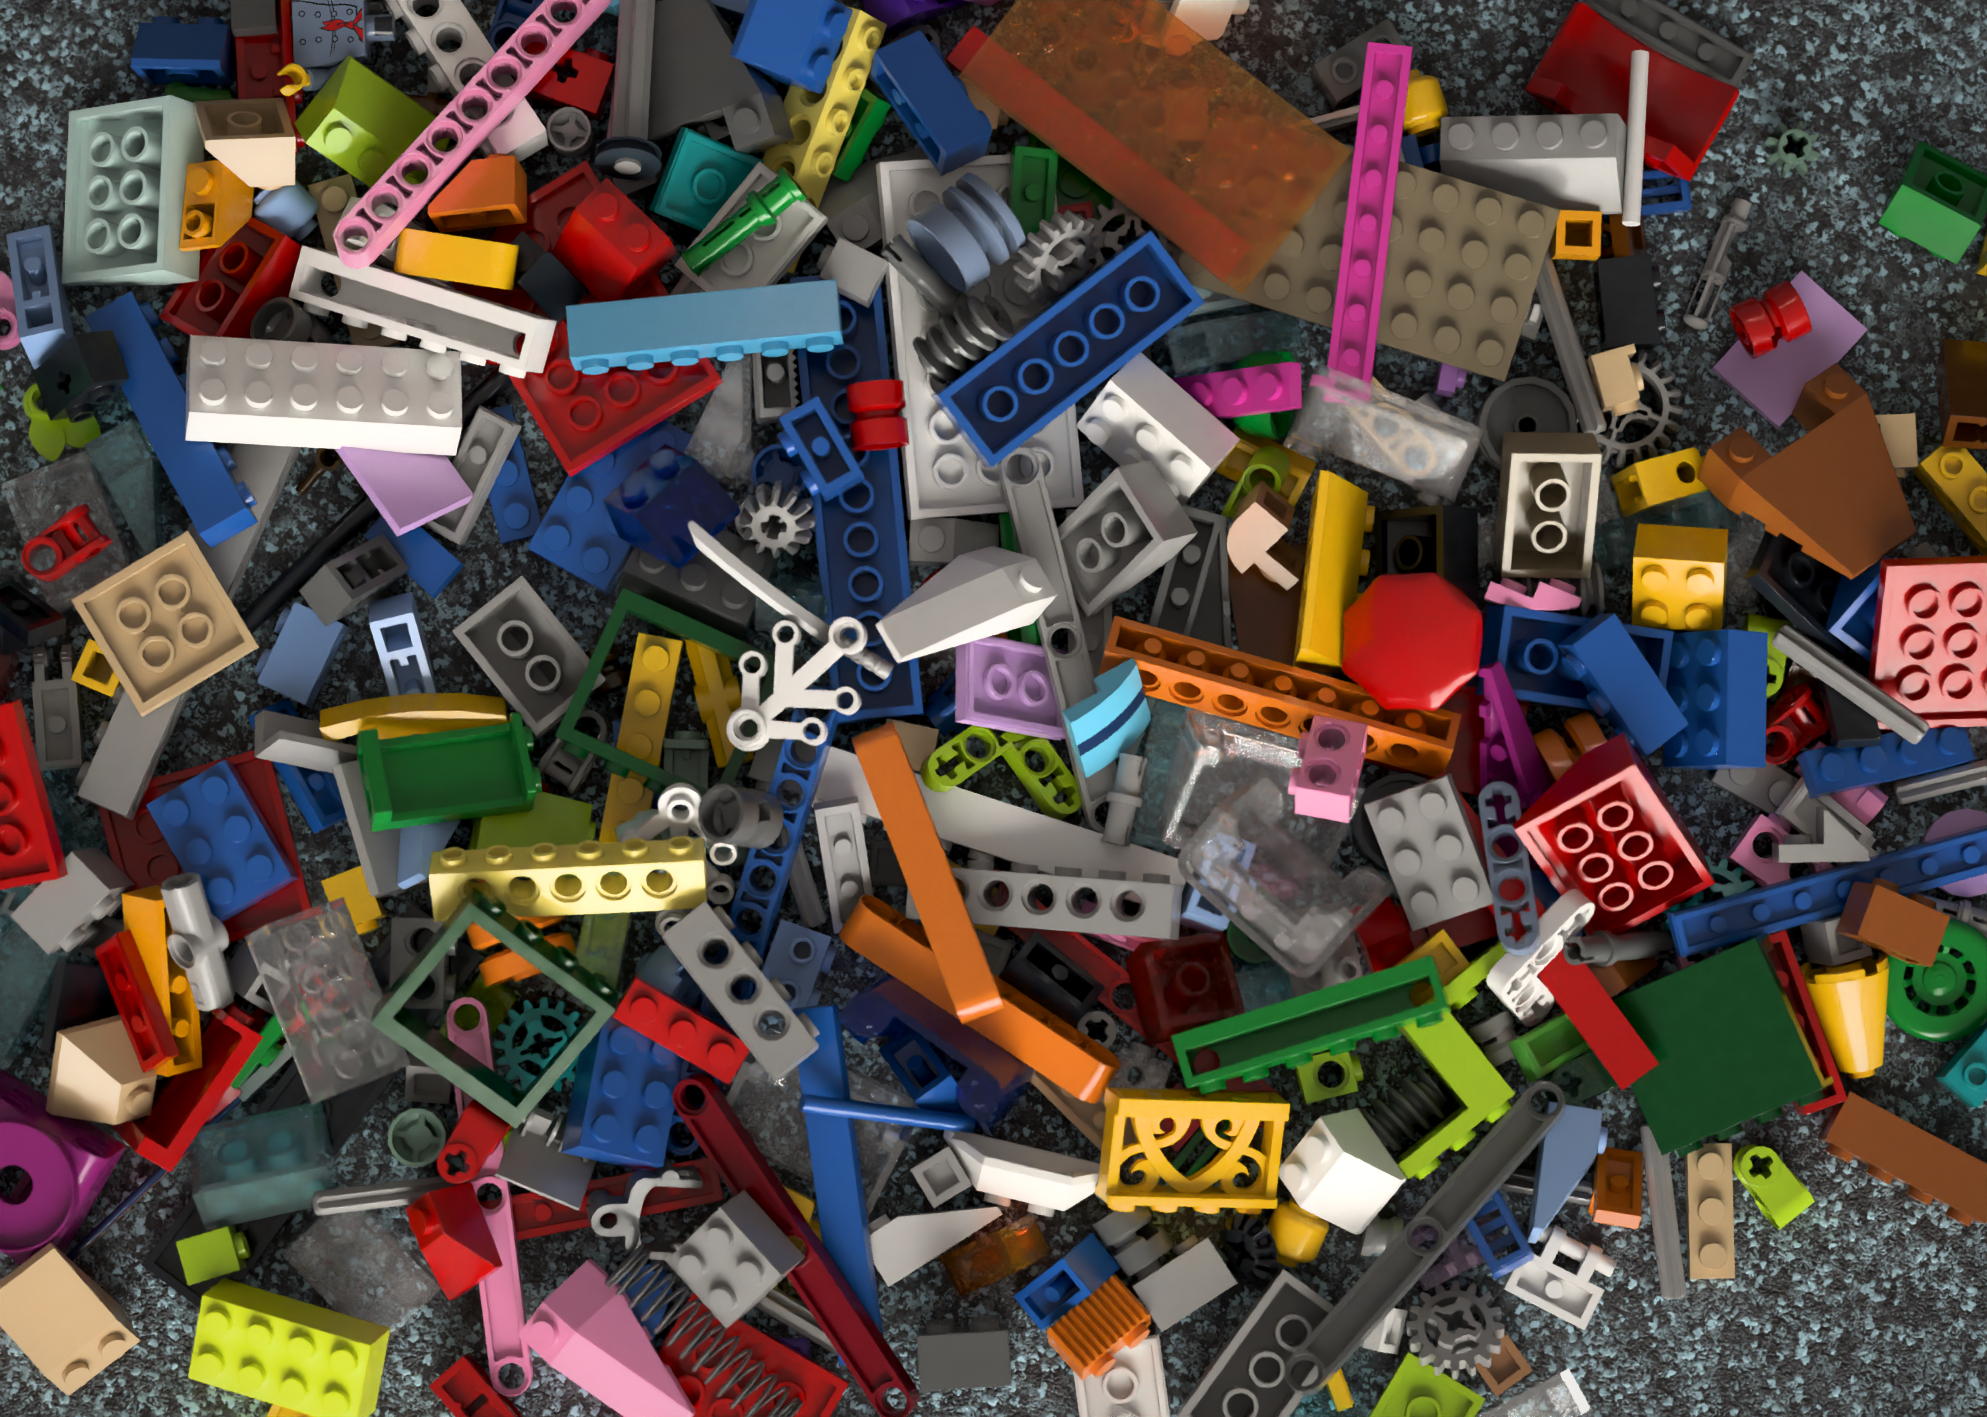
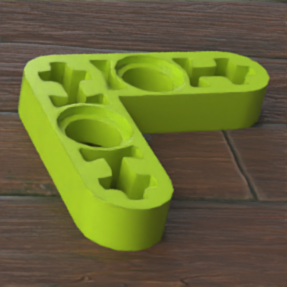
M972 725L930 754L922 762L920 768L924 784L930 790L944 793L953 789L1002 755L1046 816L1062 820L1076 812L1081 806L1074 776L1046 738L1008 731L996 738L992 732L995 729ZM968 737H977L984 743L986 747L984 758H975L968 752L966 748ZM1027 751H1035L1042 756L1044 760L1042 772L1032 771L1026 765L1025 754ZM956 757L960 764L948 772L947 775L939 777L935 770ZM1052 773L1055 778L1043 786L1040 781ZM1064 791L1068 798L1064 802L1057 804L1053 797L1057 793Z

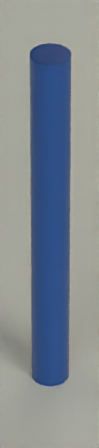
M802 1094L799 1101L800 1112L972 1133L975 1128V1117L973 1115L811 1094Z

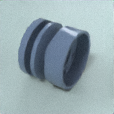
M969 172L956 181V187L950 186L942 192L945 207L932 201L907 221V230L921 256L957 292L962 294L968 293L990 275L988 260L1001 265L1009 259V253L1015 254L1019 248L1026 245L1024 232L1011 209L988 183Z

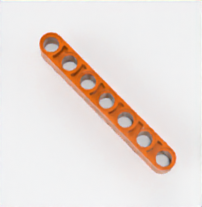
M889 722L852 737L851 740L961 1023H967L1004 1008L1005 1005L894 722Z
M862 895L839 932L840 939L851 949L960 1020L925 929L911 919L905 918V915L882 900L871 895ZM993 974L1005 1007L965 1024L1077 1098L1088 1103H1097L1105 1092V1087H1108L1121 1066L1115 1054Z

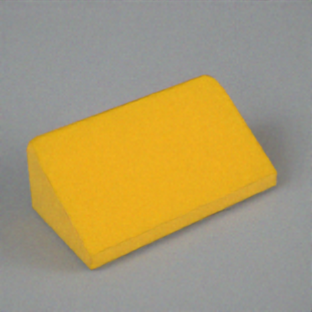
M1236 426L1233 433L1240 440L1215 472L1235 482H1239L1251 457L1258 449L1266 446L1279 448L1288 457L1290 469L1278 494L1295 507L1316 466V462L1271 439L1249 435ZM1257 469L1262 476L1275 478L1269 470Z

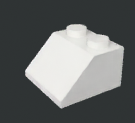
M1358 1108L1319 1117L1279 1168L1280 1179L1300 1208L1355 1235L1361 1234L1406 1180V1177Z

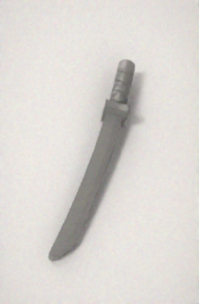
M688 521V528L699 550L748 590L820 640L822 647L829 642L828 633L831 627L829 624L757 574L695 521ZM843 634L842 639L846 645H851L855 642ZM866 647L856 654H843L847 658L850 657L857 664H861L867 670L873 671L874 674L884 680L889 676L894 666L884 658H880L881 656L876 653L870 652Z

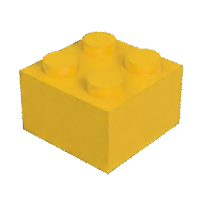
M1638 523L1633 555L1632 625L1687 631L1722 630L1726 603L1729 529Z

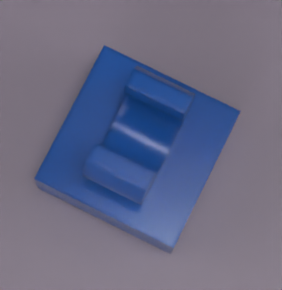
M1415 134L1402 137L1401 149L1405 163L1424 169L1440 165L1439 143L1419 148Z

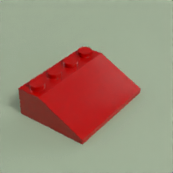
M1624 733L1583 754L1513 824L1515 832L1560 896L1572 889H1577L1594 903V913L1583 927L1589 936L1599 930H1608L1613 934L1624 933L1715 884L1702 849Z

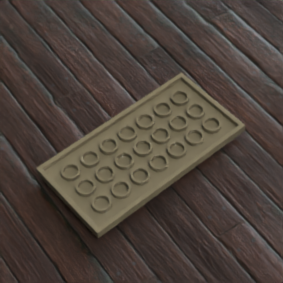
M1219 106L1190 197L1252 247L1224 283L1179 247H1177V251L1172 252L1171 258L1192 286L1332 329L1355 147ZM1399 161L1377 343L1506 383L1560 210Z

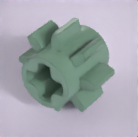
M1802 121L1791 130H1788L1783 122L1776 127L1780 138L1768 137L1764 141L1765 146L1772 148V155L1765 163L1766 165L1776 163L1781 167V177H1784L1790 169L1794 168L1803 176L1808 171L1804 160L1816 161L1820 157L1817 151L1812 150V143L1819 136L1818 134L1809 136L1804 132V123ZM1787 143L1790 146L1798 144L1801 150L1797 155L1794 153L1786 155L1783 148Z

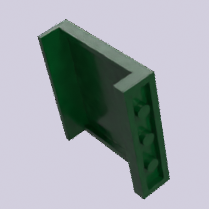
M1767 933L1612 999L1659 1063L1630 1085L1662 1156L1675 1150L1679 1157L1695 1152L1704 1147L1701 1139L1715 1133L1719 1141L1744 1131L1741 1123L1754 1117L1757 1118L1759 1124L1770 1121L1784 1114L1781 1106L1795 1100L1799 1108L1824 1098L1825 1096L1821 1089L1834 1082L1832 1076L1825 1079L1822 1076L1767 953L1774 949Z

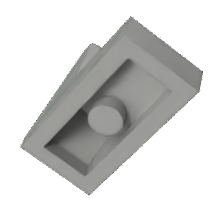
M1816 807L1817 843H1811V834L1784 835V843H1772V861L1778 863L1870 861L1869 851L1824 807Z

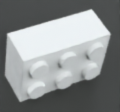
M1141 352L1127 362L1110 379L1076 425L1092 443L1099 446L1120 466L1152 460L1181 506L1182 504L1185 505L1206 483L1240 440Z

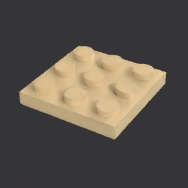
M189 531L71 600L142 717L259 648Z

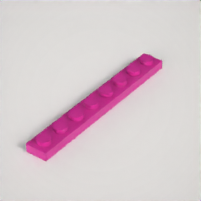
M1376 42L1367 43L1323 398L1325 401L1369 406L1413 46Z

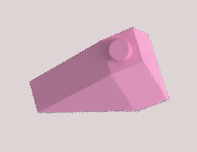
M592 1259L587 1260L541 1303L518 1334L549 1365L624 1417H693L696 1413L669 1365L662 1363L650 1340L653 1338L647 1327H641L631 1308H629L628 1304L631 1300L627 1293L616 1296L620 1285L616 1283L612 1288H608V1285H605V1280L610 1275Z

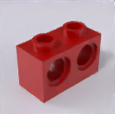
M470 1353L462 1356L429 1385L455 1417H524L508 1397L499 1394L495 1390L490 1376Z

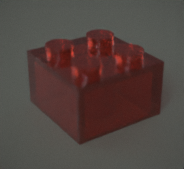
M1224 931L1179 937L1178 940L1164 939L1140 943L1125 961L1147 1045L1173 1042L1172 1035L1246 1013Z

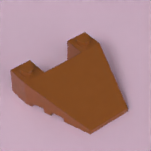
M1835 363L1804 384L1792 412V415L1809 431L1807 434L1772 457L1741 426L1709 447L1697 478L1727 509L1738 515H1741L1742 512L1749 514L1766 524L1764 530L1776 537L1780 533L1803 545L1802 552L1852 580L1914 537L1917 530L1868 394Z

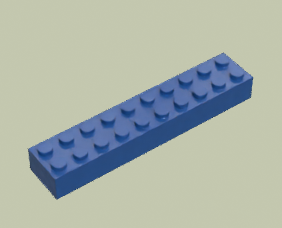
M820 275L790 278V283L820 281ZM880 284L869 308L839 294L844 344L834 345L832 350L820 353L809 352L807 348L797 349L802 404L816 396L819 397L864 476L862 482L825 502L820 493L812 497L813 514L817 518L814 526L824 622L831 626L834 621L842 617H852L860 621L867 630V642L864 647L894 665L891 673L885 680L844 655L829 667L830 687L835 690L840 687H850L855 689L861 697V706L858 711L851 715L841 713L838 725L883 721L887 718L903 719L924 716L918 657L897 663L875 626L883 617L912 594L897 448L877 451L852 450L850 424L856 420V414L848 411L846 386L865 381L890 380ZM850 628L843 633L847 638H851L854 641L857 640L855 629ZM850 692L841 695L842 709L850 708L854 702L853 695Z

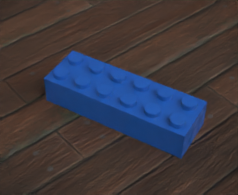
M1151 230L1141 232L1066 290V292L1017 328L1012 338L1005 341L1002 340L996 350L988 351L985 358L975 361L971 368L960 372L956 379L947 382L931 396L985 467H993L1205 302Z

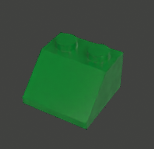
M1919 140L1886 202L1878 223L1886 227L1895 236L1907 238L1926 248L1933 256L1958 264L1982 226L1987 213V175Z

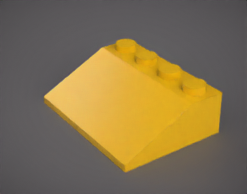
M1320 470L1312 494L1293 666L1309 671L1346 675L1342 670L1341 664L1344 641V611L1363 594L1357 593L1359 576H1367L1370 550L1362 549L1364 532L1372 533L1375 506L1367 505L1368 492L1330 471Z

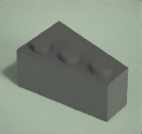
M1182 504V508L1198 533L1171 560L1166 562L1149 625L1232 649L1226 516Z

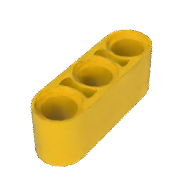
M404 228L398 234L393 272L513 290L519 246Z

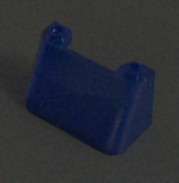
M889 973L856 994L837 1017V1021L841 1024L846 1034L864 1047L870 1039L878 1036L889 1037L896 1041L908 1025L967 1067V1071L956 1087V1098L959 1106L975 1119V1126L990 1137L1028 1087L1034 1075L1032 1067L967 1024H962L959 1019Z

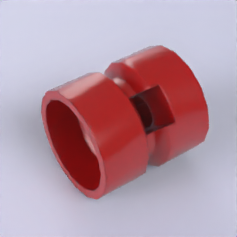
M1787 280L1765 290L1761 300L1752 296L1729 308V315L1735 332L1745 351L1753 359L1776 349L1780 339L1789 343L1812 331L1806 308L1796 289Z
M874 380L846 386L848 411L856 414V420L850 424L852 450L877 451L910 445L907 418L899 415V412L906 407L904 382L902 380Z

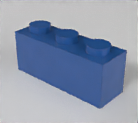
M918 30L875 51L871 77L941 176L986 155L992 133L990 121L982 110L977 111L969 100L962 80L957 76H952L944 64V58L940 49L935 43H929L921 30Z
M1615 613L1598 614L1558 644V647L1564 654L1562 658L1564 667L1572 677L1577 680L1581 679L1589 691V694L1586 695L1589 704L1597 714L1602 717L1605 716L1614 730L1611 732L1612 738L1624 733L1638 755L1648 756L1689 725Z

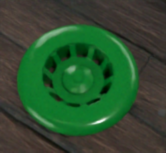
M1951 918L1940 944L1943 945L1942 950L1937 952L1932 967L1909 964L1887 954L1889 979L1886 1013L1906 1033L1927 1041L1947 1042L1961 1039L1974 1033L1987 1022V938L1973 926ZM1953 947L1962 952V954L1956 957L1949 953V950ZM1969 960L1974 970L1966 971L1963 963ZM1907 966L1914 968L1911 977H1904ZM1967 980L1975 981L1972 992L1965 989ZM1913 985L1916 994L1909 997L1905 987ZM1960 996L1967 999L1960 1007H1956L1954 1002ZM1920 1000L1930 1004L1929 1010H1925L1917 1005ZM1948 1005L1949 1012H1936L1937 1006Z

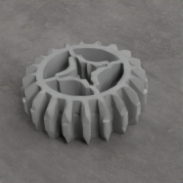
M1641 351L1636 357L1635 362H1630V364L1638 365L1643 383L1651 390L1655 398L1657 414L1652 413V409L1643 405L1638 399L1640 409L1633 413H1628L1615 427L1618 416L1614 417L1612 410L1602 412L1607 421L1604 432L1605 436H1602L1600 433L1594 435L1602 453L1601 465L1606 464L1610 454L1615 455L1614 465L1617 469L1624 467L1626 455H1629L1632 464L1642 461L1641 451L1649 459L1658 457V451L1653 443L1667 449L1671 445V441L1663 431L1677 433L1680 429V425L1668 418L1683 414L1682 407L1669 404V401L1676 400L1681 396L1680 389L1666 390L1665 386L1674 380L1672 373L1666 374L1661 379L1655 374L1663 365L1660 360H1656L1650 368L1643 366L1647 359L1646 352ZM1566 386L1565 392H1567L1570 395L1568 387ZM1576 415L1577 425L1580 429L1577 433H1583ZM1635 424L1642 426L1645 424L1653 427L1651 433L1640 441L1633 443L1617 442L1625 425Z

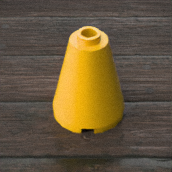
M1881 952L1879 959H1873V955L1836 966L1823 965L1811 969V963H1804L1800 966V970L1838 1070L1848 1073L1849 1078L1852 1079L1866 1078L1876 1073L1875 1068L1883 1064L1889 979L1887 954Z

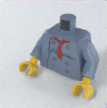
M292 0L294 64L286 65L277 72V75L285 74L293 79L294 85H286L280 91L285 96L293 95L301 88L305 91H320L348 54L363 65L370 64L371 42L395 41L396 39L394 14L370 15L368 0Z

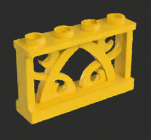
M1105 1087L1104 1106H1106L1099 1178L1095 1194L1108 1204V1208L1116 1211L1130 1212L1135 1210V1206H1150L1155 1211L1172 1213L1176 1212L1179 1206L1193 1207L1195 1211L1214 1214L1219 1213L1220 1207L1235 1208L1237 1212L1254 1215L1261 1214L1262 1208H1277L1278 1199L1276 1198L1284 1125L1285 1121L1289 1120L1290 1103L1275 1092L1219 1091L1201 1096L1199 1090ZM1125 1117H1131L1137 1142L1122 1147ZM1164 1118H1172L1174 1122L1173 1129L1166 1135L1155 1138L1154 1134L1165 1132L1160 1129V1121ZM1191 1119H1200L1201 1129L1205 1136L1217 1147L1222 1148V1150L1205 1167L1186 1178L1167 1161L1160 1148L1170 1146L1178 1141L1187 1131ZM1222 1119L1230 1121L1229 1128L1226 1131H1222L1232 1136L1230 1140L1219 1137L1215 1132L1217 1123ZM1260 1121H1264L1260 1152L1250 1147L1249 1144L1255 1135ZM1142 1152L1145 1158L1136 1160L1131 1165L1129 1173L1132 1174L1134 1171L1142 1170L1144 1172L1143 1180L1135 1185L1123 1184L1119 1177L1121 1164L1129 1156ZM1242 1155L1253 1158L1259 1167L1258 1178L1249 1187H1236L1233 1183V1179L1238 1173L1242 1172L1249 1176L1248 1169L1238 1161ZM1161 1177L1170 1186L1157 1185L1159 1178ZM1215 1182H1219L1220 1187H1209Z

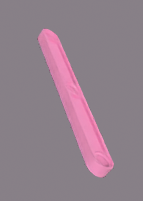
M463 997L455 1000L450 1005L446 1017L449 1040L496 1073L487 1007L482 1001L474 997ZM471 1004L479 1010L480 1022L472 1030H464L456 1023L455 1013L461 1005ZM454 1084L459 1119L473 1097ZM503 1138L494 1153L488 1157L477 1176L469 1183H472L476 1196L479 1188L486 1183L497 1185L502 1192V1201L497 1208L486 1209L481 1206L503 1266L479 1282L491 1382L499 1394L506 1397H515L521 1395L529 1388L533 1380V1367L530 1346L518 1336L527 1323L510 1182L495 1176L505 1150ZM463 1152L464 1167L466 1174L469 1171L470 1166L465 1162L468 1154ZM515 1363L523 1369L525 1378L520 1387L511 1389L501 1383L499 1372L505 1364Z

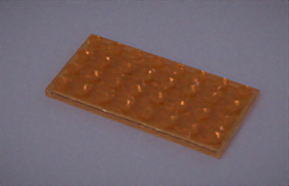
M1017 0L958 76L1241 296L1352 154V151L1155 0Z

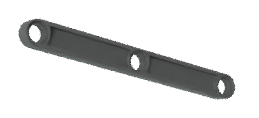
M1539 1081L1531 1085L1292 1354L1285 1364L1284 1376L1287 1384L1294 1392L1304 1396L1313 1395L1328 1383L1563 1116L1566 1107L1563 1091L1558 1085L1551 1081ZM1543 1091L1553 1093L1558 1099L1556 1109L1546 1115L1539 1114L1532 1108L1533 1098ZM1422 1226L1433 1227L1439 1235L1436 1245L1428 1250L1419 1249L1413 1243L1415 1231ZM1307 1361L1315 1364L1318 1368V1377L1314 1383L1308 1386H1300L1295 1383L1293 1370L1299 1363Z

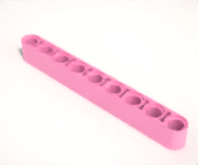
M544 0L338 223L334 231V240L339 259L346 266L355 269L367 267L374 262L603 13L612 0ZM562 10H569L576 15L573 20L566 23L558 22L553 17ZM532 42H540L546 46V49L537 55L528 54L524 51L525 46ZM502 74H511L517 79L514 84L508 87H500L494 83L495 79ZM473 106H481L487 110V113L482 118L476 120L464 115L466 110ZM444 138L453 139L458 143L454 149L448 152H441L434 147L439 140ZM416 170L423 171L428 175L425 181L416 185L404 180L407 174ZM384 203H392L398 207L396 212L389 217H380L374 213L376 208ZM352 236H363L368 240L365 246L358 250H350L344 246L347 239Z

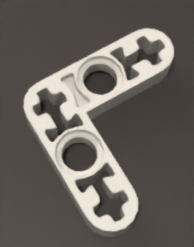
M1572 889L1562 895L1538 920L1540 942L1533 952L1524 956H1514L1507 952L1495 964L1487 976L1486 983L1508 1010L1527 1027L1534 1026L1545 1018L1555 1001L1536 975L1563 949L1564 943H1568L1566 939L1575 936L1594 913V903L1577 889ZM1525 934L1516 943H1523Z

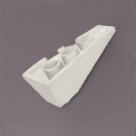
M990 546L956 557L883 617L875 626L897 663L1033 624L1056 598L1057 593L1036 558L996 546Z

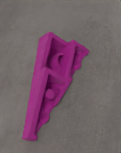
M1496 661L1479 669V676L1484 677V700L1479 704V716L1484 717V738L1480 741V793L1484 787L1493 782L1510 784L1517 791L1523 815L1553 784L1501 661ZM1503 795L1494 796V803L1487 805V807L1495 808L1498 825L1507 824L1504 808L1506 804L1512 803V801L1507 802L1504 800ZM1503 836L1496 840L1507 857L1513 856L1519 848L1518 841L1511 836ZM1528 850L1530 869L1542 870Z

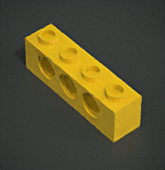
M1940 444L1918 463V467L1912 470V472L1983 556H1987V473L1966 448L1944 447Z

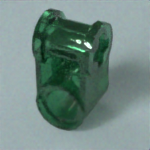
M1591 1048L1549 1072L1544 1078V1081H1551L1559 1085L1563 1082L1561 1074L1564 1078L1573 1077L1576 1085L1570 1088L1572 1096L1568 1092H1563L1567 1105L1579 1103L1596 1094L1600 1095L1618 1087ZM1544 1091L1549 1101L1558 1103V1099L1553 1093Z

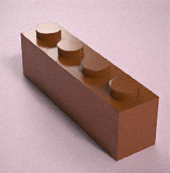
M1845 1091L1848 1100L1835 1104L1818 1139L1828 1143L1825 1150L1827 1153L1846 1163H1850L1853 1157L1868 1165L1865 1171L1868 1175L1888 1185L1892 1178L1908 1186L1905 1192L1906 1195L1928 1206L1932 1199L1948 1207L1945 1213L1946 1216L1967 1227L1970 1226L1972 1220L1977 1223L1986 1224V1163L1851 1091Z

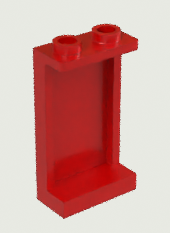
M235 1001L224 1008L211 1010L213 1015L201 1032L202 1068L171 1076L153 1102L151 1115L144 1116L141 1121L134 1119L116 1125L110 1124L136 1153L170 1173L263 1038L251 1026L255 1019L240 1009L241 1006Z

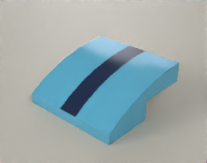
M1133 658L1094 678L1097 693L1062 711L1078 767L1086 778L1114 761L1119 756V753L1125 752L1142 734L1152 719L1138 666Z

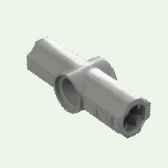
M187 872L171 876L162 882L163 887L161 888L174 932L168 937V950L174 961L186 971L197 1010L208 1012L213 1009L224 1008L234 1002L233 996L235 995L222 952L229 944L228 933L221 921L211 915L200 875Z

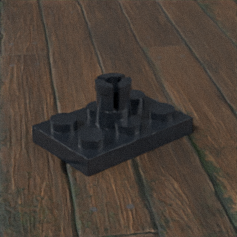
M1766 531L1745 578L1759 591L1760 601L1768 600L1770 602L1763 606L1764 609L1771 615L1783 614L1805 636L1837 659L1847 658L1851 647L1826 628L1841 573L1802 552L1803 545L1780 533L1776 537Z

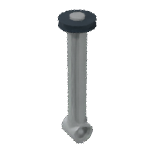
M620 0L612 137L596 145L595 154L597 156L594 161L599 171L617 179H645L658 173L662 165L660 162L662 151L659 146L647 140L655 0Z

